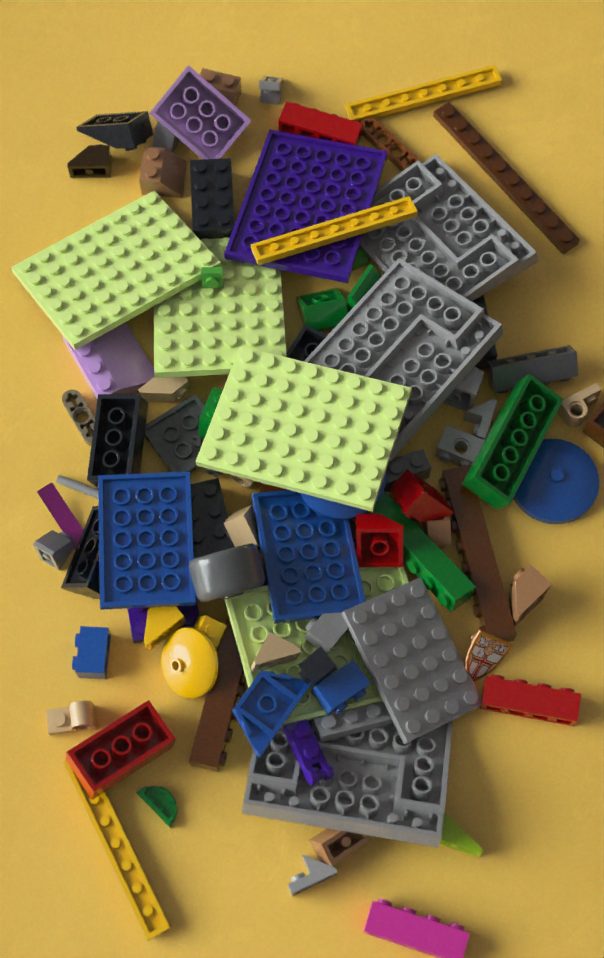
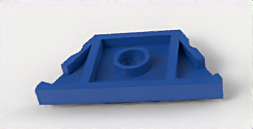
M261 670L236 704L233 713L258 757L262 755L312 684L311 682L306 684L303 679L293 678L291 675H276L273 672Z

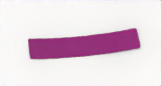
M49 483L38 490L37 493L61 530L72 538L71 541L76 550L83 533V528L54 484Z

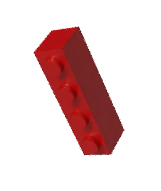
M286 101L278 120V131L357 146L362 136L363 124L356 120L345 119L335 114H328L315 108L311 109Z
M491 675L486 677L483 684L480 709L574 727L578 722L581 694L575 693V690L571 688H561V690L551 688L549 684L539 683L531 685L523 679L510 681L505 680V677L501 675Z

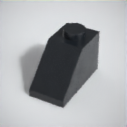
M319 647L298 665L301 669L298 673L306 684L311 682L314 686L338 671L336 664L322 647Z

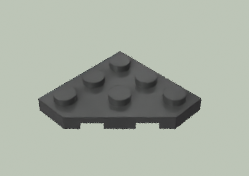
M196 394L146 424L145 437L170 472L192 473L196 470V459L203 437L198 436L199 417L205 406Z

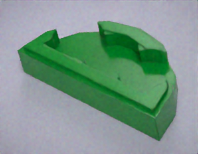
M161 786L143 787L137 791V795L171 828L176 820L178 811L176 800L171 792Z

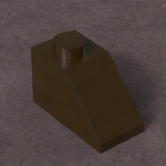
M98 144L86 147L68 162L67 167L70 178H111L112 156L110 146Z

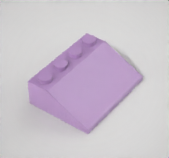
M189 65L149 113L201 159H220L251 122V119Z
M127 322L77 350H74L62 335L66 347L96 399L98 394L134 395L139 392L138 389L155 377L152 364Z

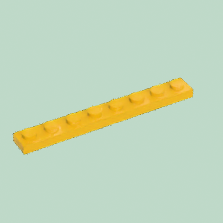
M491 65L345 104V110L349 120H356L360 123L366 117L375 119L501 85L502 79L496 66Z
M408 196L251 244V250L259 266L415 218L418 215V211L412 199Z
M64 761L63 763L147 940L149 941L171 929L106 793L104 792L92 800L68 763Z

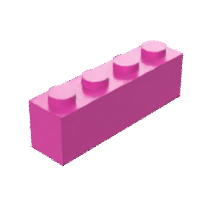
M378 899L377 902L372 901L363 933L437 958L464 957L470 934L464 931V926L451 922L449 926L441 924V919L426 914L425 918L417 916V911L402 906L401 910L393 908V903L387 900Z

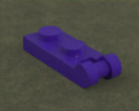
M307 719L286 724L283 731L308 784L314 785L318 784L319 780L324 779L328 781L334 779L333 767L328 764Z

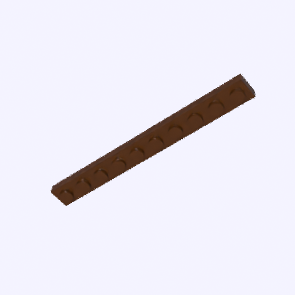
M450 102L434 111L433 117L562 254H565L579 244L580 239Z

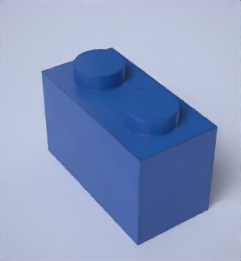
M80 626V633H76L75 647L78 648L77 656H73L72 670H75L78 678H107L111 640L109 628Z
M353 660L316 684L311 693L327 715L334 711L336 714H339L348 707L347 702L353 698L355 701H358L367 694L366 689L371 683Z

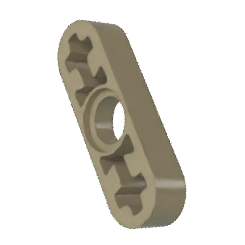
M74 389L68 390L62 396L63 405L84 442L91 446L92 437L89 435L87 428L91 427L93 431L95 417L80 392ZM73 397L74 400L76 399L78 408H74L69 398ZM81 413H86L89 416L85 422H78L76 419Z

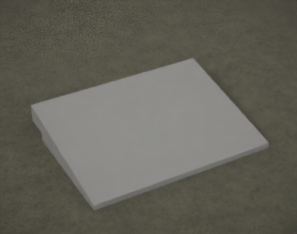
M437 154L424 163H421L419 160L376 191L372 207L410 196L418 211L417 217L363 233L360 247L384 273L400 258L470 301L477 299L538 262L537 252Z
M398 258L304 362L412 388L390 457V461H392L503 335V328L501 323L484 314L482 307Z
M309 720L308 723L328 764L333 767L335 774L334 779L328 781L324 779L319 780V783L314 785L308 784L283 731L284 727L279 729L260 757L253 750L242 814L439 848L446 804L453 720L405 744L394 724L320 742L312 724L313 720Z

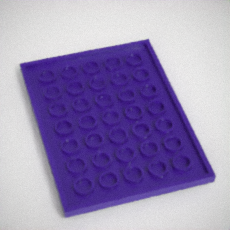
M269 129L224 253L225 259L258 265L252 253L251 244L371 208L387 159V151ZM363 234L259 266L348 283Z

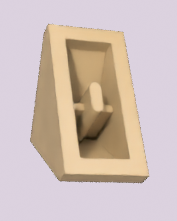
M251 505L231 513L224 522V525L234 546L237 547L252 543L256 547L260 546L253 506Z
M269 632L251 666L252 672L296 660L301 654V650L296 645Z

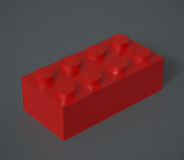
M148 700L66 752V762L93 800L173 748L176 738Z

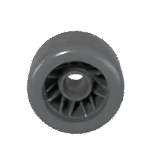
M252 543L201 556L189 562V571L195 593L201 602L236 597L244 594V591L260 587L265 583V575L256 546Z

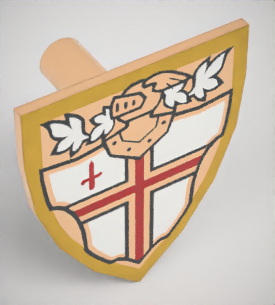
M480 630L477 634L470 637L471 645L465 661V670L469 673L472 681H477L493 671L507 655L513 644Z

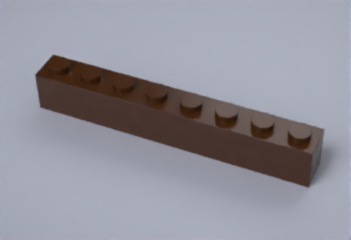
M467 465L443 470L441 479H439V487L441 492H445L446 499L444 500L454 512L451 515L452 520H450L451 531L456 533V549L458 554H462V571L476 586L472 595L475 602L473 612L475 618L480 620L481 626H479V630L507 642L514 641L517 633L480 502L476 494L462 485L470 467Z

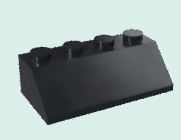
M99 506L92 507L61 586L64 590L93 599H100Z

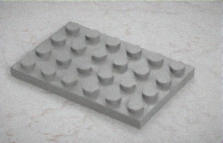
M421 577L341 613L404 744L481 706L482 699L469 673L466 672L465 665Z

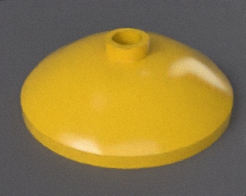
M192 627L178 629L167 638L162 650L161 666L165 680L170 688L177 695L186 699H195L206 695L214 686L218 675V657L211 640L202 631Z

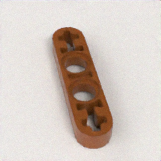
M366 117L361 121L363 124L362 136L376 149L387 151V159L401 172L408 168L407 163L412 165L419 160L416 155L376 119ZM385 137L388 139V142L380 143L377 139ZM397 149L400 150L402 154L400 156H394L391 152Z

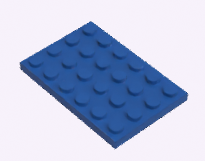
M190 472L98 475L100 609L196 605L195 589L189 571V562L194 559Z
M283 490L252 493L253 509L274 624L312 620L313 618L319 619L322 614L340 613L366 601L349 519L335 520L316 513L304 502L299 492Z

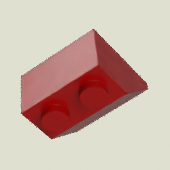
M408 469L390 488L395 496L393 500L403 507L401 511L409 519L414 517L418 521L424 522L451 516L454 513L437 489Z
M357 514L358 567H403V526L381 514Z

